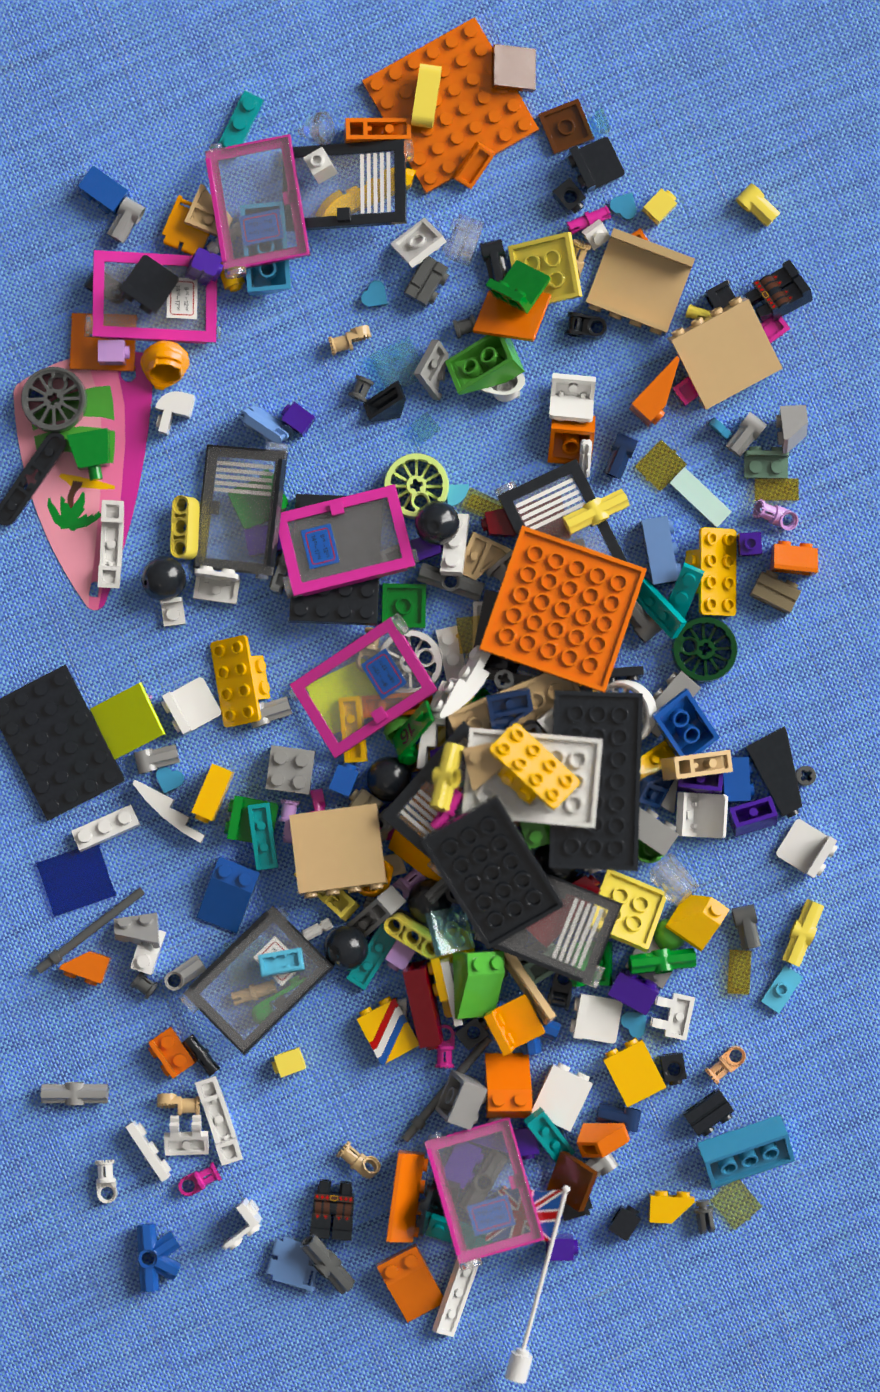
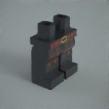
M790 259L782 264L783 267L764 276L760 280L754 281V288L745 294L752 306L759 302L763 304L755 309L761 322L771 317L776 321L780 319V316H784L813 301L810 287Z
M320 1179L314 1194L309 1236L315 1234L318 1238L329 1239L331 1216H334L332 1239L352 1241L355 1193H352V1182L340 1181L339 1192L331 1191V1180Z

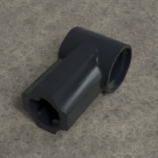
M498 239L480 243L483 262L486 263L489 279L491 278L497 282L503 280L507 274V268L504 261L505 253L502 240Z

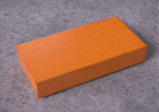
M476 141L452 177L464 186L472 189L494 157L495 152Z

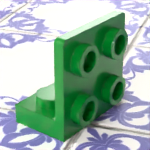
M516 260L503 280L497 282L490 278L486 283V287L495 298L528 314L551 278Z

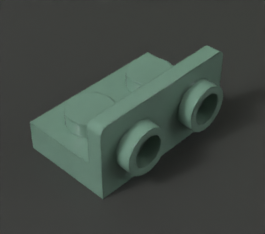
M749 447V450L744 452V479H788L789 452L783 454L782 447H771V451L762 450V447Z

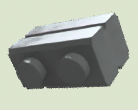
M430 256L426 257L410 280L404 295L426 308L429 303L433 305L439 295L436 290L439 285L444 286L450 276L447 274L448 267Z

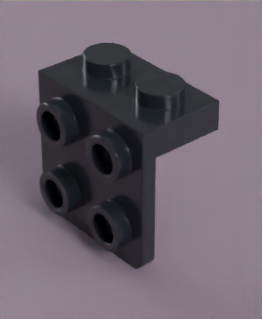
M608 137L598 139L581 148L575 146L569 149L568 163L572 169L575 168L578 174L576 176L581 189H585L586 193L624 176L625 171Z
M143 255L119 289L122 291L121 296L130 302L135 300L140 303L139 308L150 315L151 312L157 314L178 283L179 278L149 256Z
M435 1178L432 1185H427L425 1191L426 1199H421L418 1212H421V1214H419L416 1227L419 1228V1236L424 1235L432 1213L446 1217ZM447 1180L448 1186L446 1187L450 1189L456 1210L460 1183Z

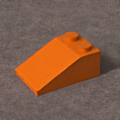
M677 356L633 401L629 408L647 426L651 423L656 425L665 414L663 410L666 406L680 360Z
M485 1053V1088L488 1090L486 1118H527L531 1115L532 1087L529 1055L510 1053L504 1056L502 1053Z
M416 1243L377 1263V1268L407 1323L441 1305L444 1296Z

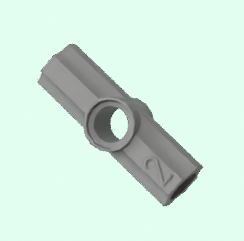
M65 1082V1084L41 1085V1103H65V1105L108 1103V1084Z

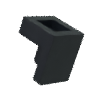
M729 279L705 292L704 296L712 310L718 307L723 309L730 305L729 301L736 298L729 286Z

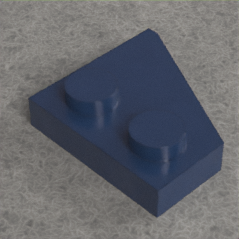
M529 687L485 696L490 726L493 730H505L517 723L521 717H525L533 711Z
M662 771L642 778L640 781V803L659 809L674 780L663 781Z

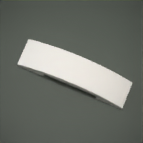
M102 500L100 564L98 566L97 587L120 588L124 537V501Z
M213 1076L195 1082L221 1165L242 1160L243 1157L217 1077Z

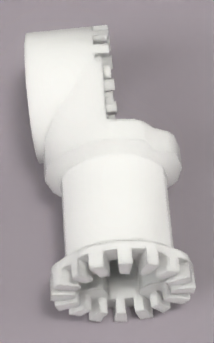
M104 1160L95 1161L98 1170V1179L96 1180L97 1197L103 1203L113 1202L118 1195L116 1178L113 1177L114 1160H105V1162ZM104 1187H110L113 1190V1197L109 1200L102 1197L101 1191Z

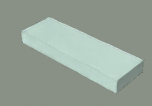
M685 467L669 483L716 528L732 512Z

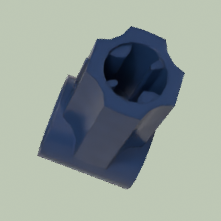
M618 433L603 473L613 478L621 479L638 441Z
M599 1103L596 1122L624 1123L627 1131L637 1132L642 1111L623 1106L621 1108Z

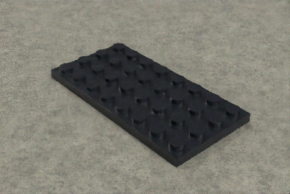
M554 690L553 735L603 739L595 828L550 824L548 868L638 871L643 693Z

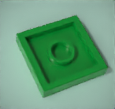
M383 583L382 622L391 617L398 628H425L426 584Z

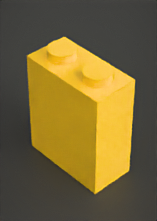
M211 764L192 810V813L196 814L195 819L204 823H208L209 820L215 821L234 772Z
M636 1038L624 1043L626 1047L619 1051L617 1048L606 1052V1057L603 1058L627 1107L666 1088L643 1040L637 1041Z

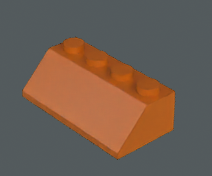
M402 1149L398 1151L386 1242L413 1243V1237H418L419 1228L416 1227L415 1222L416 1215L421 1214V1212H418L420 1202H418L419 1193L424 1194L425 1180H421L422 1171L427 1172L428 1159L424 1158L425 1153Z

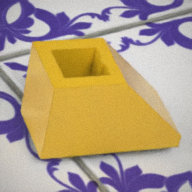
M655 1190V1194H649L648 1221L650 1223L672 1224L695 1203L694 1196H690V1192L677 1191L676 1195H668V1191Z

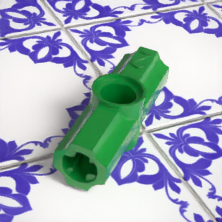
M694 948L671 951L670 949H659L651 951V953L628 956V968L631 975L654 972V974L673 972V970L696 967Z

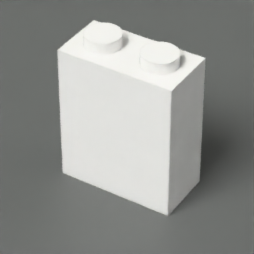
M560 1062L558 1065L552 1063L532 1105V1113L541 1107L555 1125L571 1131L593 1083L589 1081V1076L578 1072L576 1075L569 1072L570 1067Z

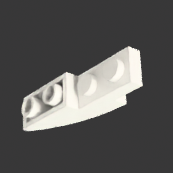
M476 645L471 650L466 666L459 672V678H449L444 683L439 699L432 705L434 718H444L460 709L484 684L490 673L483 668L491 654L479 650L480 645Z

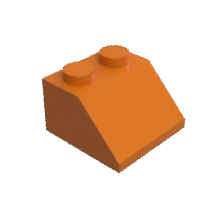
M593 416L592 422L586 423L551 419L547 462L566 464L577 459L579 463L580 442L582 439H590L592 441L593 452L596 416Z
M778 541V544L772 545L770 571L814 576L818 573V548H812L813 544L809 543L791 546L789 541Z

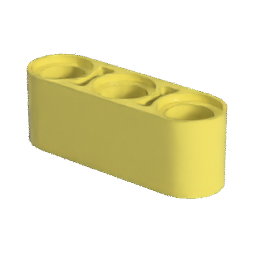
M420 63L411 120L412 126L433 129L442 71L441 66Z
M183 495L176 496L172 502L170 552L175 558L192 560L198 552L200 505L197 499Z
M397 912L384 922V930L388 935L428 959L436 958L446 949V941L442 936L404 913ZM393 920L399 922L400 929L394 926ZM412 931L418 934V940L412 937ZM430 943L436 945L437 951L431 949Z

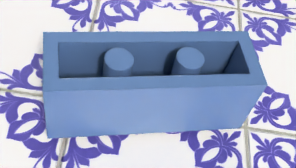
M668 516L641 520L651 584L656 586L676 582L681 572L680 563L676 564L675 555H678L676 542H672L671 534L674 533L672 520L668 521Z

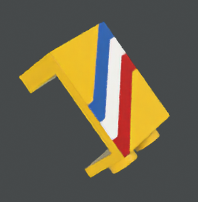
M390 996L378 1002L380 1006L373 1010L370 1006L360 1011V1017L357 1018L381 1066L419 1046L417 1036H415L402 1012L397 997L393 999Z

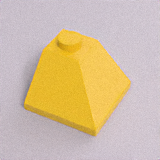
M685 894L665 927L699 951H702L730 909L712 897Z

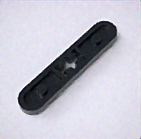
M53 432L44 439L0 503L1 525L10 526L16 522L67 447L66 438L62 434ZM38 469V472L35 474L34 479L37 480L36 483H30L26 487V489H24L28 481L25 478L26 475L28 474L31 476Z

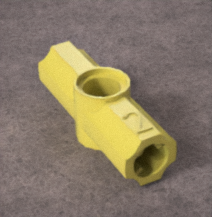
M619 489L601 499L599 497L584 504L582 508L571 512L562 519L567 531L572 535L590 525L594 526L607 520L610 515L626 509L630 504L625 492Z
M451 742L444 744L440 764L435 767L432 773L434 789L429 805L430 808L442 812L449 811L454 788H457L461 782L459 767L463 755V746Z
M806 899L800 916L794 922L790 931V940L781 960L800 967L807 947L811 945L816 934V925L823 911V905Z

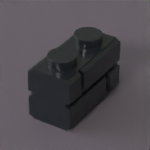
M717 1088L682 1114L698 1136L702 1134L705 1137L715 1130L713 1127L718 1122L723 1124L733 1117L731 1113L734 1110L722 1092Z

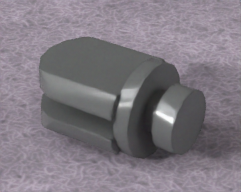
M708 1199L696 1201L698 1208L694 1209L700 1234H705L707 1230L709 1233L715 1231L712 1213L713 1206H707L709 1205Z

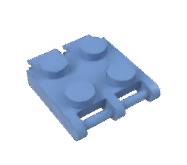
M255 405L241 410V414L238 415L243 420L245 427L258 431L262 434V438L268 442L278 444L295 434L291 427Z
M284 1236L283 1240L276 1238L271 1254L279 1257L278 1259L270 1257L266 1273L273 1275L272 1280L314 1291V1283L318 1271L314 1268L311 1259L300 1248L302 1241ZM311 1270H312V1271H313V1274H312V1277H311L310 1284H307V1283H308V1280H309V1276H310Z

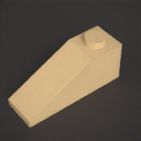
M730 750L660 759L663 781L733 772Z

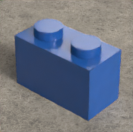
M95 166L90 168L78 185L81 191L80 195L89 202L93 199L99 204L98 208L106 214L111 212L116 215L122 201L130 195L126 188Z
M749 757L731 758L733 772L723 774L722 794L727 795L728 802L751 801V796H754V783H750V775L753 774V761H749Z
M344 762L343 766L338 764L328 789L350 797L360 774L356 771L357 767Z

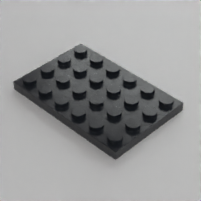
M296 494L295 509L345 496ZM383 499L344 508L345 514L332 517L331 512L294 521L293 548L302 583L380 563ZM331 524L340 562L310 569L301 531ZM379 578L307 596L302 594L294 596L291 587L289 622L377 626Z
M66 664L0 698V729L47 821L126 781Z
M497 794L420 838L424 849L488 950L564 907L563 901Z

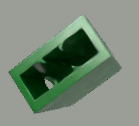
M103 428L67 435L78 469L80 471L88 469L90 481L103 479L101 467L110 465V430Z

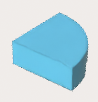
M469 484L449 485L448 504L453 507L462 502L468 493Z

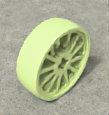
M421 453L404 455L393 462L385 475L384 487L392 485L391 479L393 476L407 483L406 485H396V489H407L398 495L399 498L410 494L403 507H401L403 517L415 519L420 508L414 504V500L419 496L425 497L427 502H430L429 496L436 501L445 502L449 492L447 473L443 466L429 455ZM419 461L427 463L421 476H418ZM415 462V476L411 475L406 463ZM403 466L409 479L396 473V470ZM430 466L437 470L436 474L424 479ZM438 476L441 477V485L426 484ZM413 481L423 485L420 487V491L416 492L414 488H410V486H413ZM426 489H442V494L440 497H437ZM410 501L412 508L415 510L414 512L406 510Z

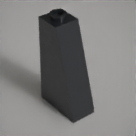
M784 726L744 747L750 760L753 761V765L780 816L784 817L786 815L787 818H790L800 813L798 809L802 807V801L788 734Z

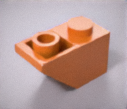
M89 951L62 964L60 969L64 971L63 975L76 979L78 975L85 978V983L96 986L97 983H103L111 958Z
M583 1123L576 1143L582 1158H603L628 1143L630 1138L624 1123Z

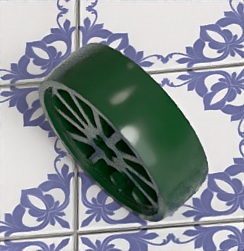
M697 617L689 620L678 637L673 639L671 652L674 664L679 671L684 672L693 681L712 682L722 678L731 670L737 658L738 646L734 633L724 622L712 617ZM705 624L713 625L708 639H705ZM701 625L702 640L698 638L692 629L693 626ZM719 628L724 635L712 642L711 639L716 629ZM689 630L693 637H683V634ZM724 638L728 639L729 647H715V644ZM690 640L693 642L694 650L692 652L684 651V641ZM704 644H707V648L710 649V652H707L705 655H702V651L699 650V647H702ZM730 650L729 659L716 654L715 651ZM679 653L684 656H690V658L682 662ZM712 656L724 661L726 665L719 669ZM697 657L698 659L693 670H688L685 664ZM701 660H703L704 676L695 673ZM707 660L710 661L716 670V673L713 675H708Z

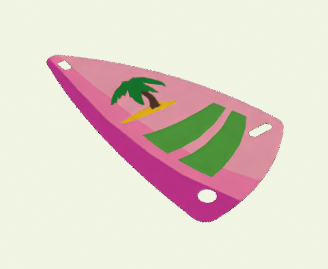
M135 352L136 377L130 382L122 379L121 371L71 370L69 367L70 358L48 366L61 367L73 372L83 383L88 400L86 412L81 421L73 428L60 432L66 438L67 447L32 497L44 532L59 563L85 605L91 610H99L105 605L111 589L99 587L98 597L89 596L91 584L93 582L98 583L102 500L124 501V549L138 494L149 429L153 384L146 378L140 365L143 352ZM51 375L44 377V381L47 385ZM29 377L17 384L14 389L17 437L24 468L44 439L50 434L35 427L23 412L21 394ZM56 379L53 382L54 389H62L64 387L62 379ZM70 379L68 380L69 387L74 385V382ZM39 380L34 387L46 392L44 385ZM75 389L64 397H79V391ZM55 395L54 398L49 399L52 402V405H54L55 402L60 401L57 398V395ZM65 401V404L78 409L80 401ZM30 402V410L44 402ZM47 407L35 413L34 417L40 420ZM65 407L62 408L68 420L75 414ZM50 410L46 417L45 424L52 425V410ZM59 410L56 411V425L64 423L65 420ZM108 428L110 430V465L101 467L103 479L90 481L88 469L81 471L78 469L67 435ZM38 469L31 476L26 475L28 485L36 483L37 480L34 477Z

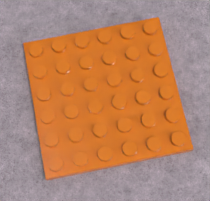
M475 17L362 80L382 118H411L412 120L420 63L442 67L433 129L411 125V140L405 141V158L411 169L416 170L415 176L426 194L454 179L452 176L476 141L488 147L497 155L539 131L536 122L518 91L492 88V46Z
M522 525L479 650L595 691L605 692L647 569Z

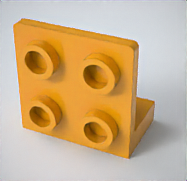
M526 994L487 1012L484 1016L504 1056L512 1053L514 1048L545 1033Z

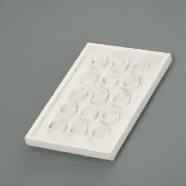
M469 728L468 747L497 741L506 731ZM529 733L580 781L578 787L554 810L550 809L538 797L530 805L526 801L521 800L510 786L505 785L501 781V778L497 775L499 771L477 790L472 791L466 765L462 814L497 794L513 821L595 828L603 739Z

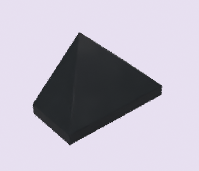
M396 381L368 399L363 405L371 422L396 419L401 417L406 398L400 382Z

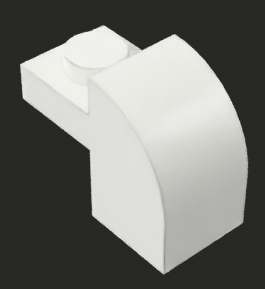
M179 391L163 395L155 406L157 411L163 412L157 418L156 427L159 428L158 432L169 435L173 415L191 419L196 397Z

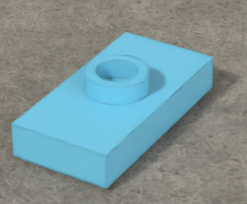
M302 948L258 955L262 978L305 970Z
M784 965L760 1001L777 1013H780L803 977Z

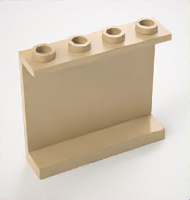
M613 228L586 299V303L589 304L588 308L597 312H601V309L610 312L608 316L621 320L622 317L630 319L629 324L639 328L643 324L650 327V332L662 335V332L667 333L695 258Z
M736 297L729 301L730 305L727 307L713 309L710 311V316L704 319L699 317L693 320L691 326L683 329V327L678 328L671 333V337L667 338L673 344L700 398L698 401L701 407L706 410L783 369L747 298Z
M376 803L289 815L298 893L301 896H304L305 899L316 898L319 893L333 896L340 894L339 891L341 890L355 893L360 892L363 887L377 890L382 889L383 885L388 884L378 818L379 808Z

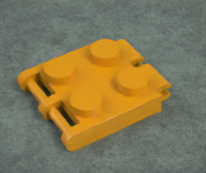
M178 195L162 232V235L165 236L163 244L178 249L180 243H182L181 251L193 256L197 249H204L210 234L184 224L190 208L180 204L183 203L191 207L192 202Z

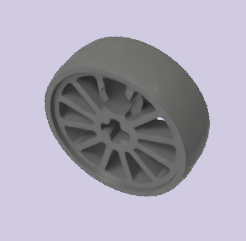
M47 367L35 372L26 381L21 394V405L27 419L38 429L49 433L65 432L73 428L81 421L87 408L88 399L83 383L73 372L61 367ZM51 375L47 385L44 381V377ZM56 379L64 381L62 389L53 388V382ZM69 379L74 382V385L71 387L68 384ZM40 380L46 392L39 390L34 385ZM75 389L79 391V397H64ZM32 390L44 396L42 398H29ZM57 395V398L60 401L55 402L54 405H52V402L49 399L54 398V396ZM65 401H80L78 409L65 404ZM30 402H44L30 410ZM47 407L41 419L37 420L34 414ZM63 407L75 413L71 419H67L62 410ZM50 410H52V425L44 423ZM59 410L65 422L56 425V411Z

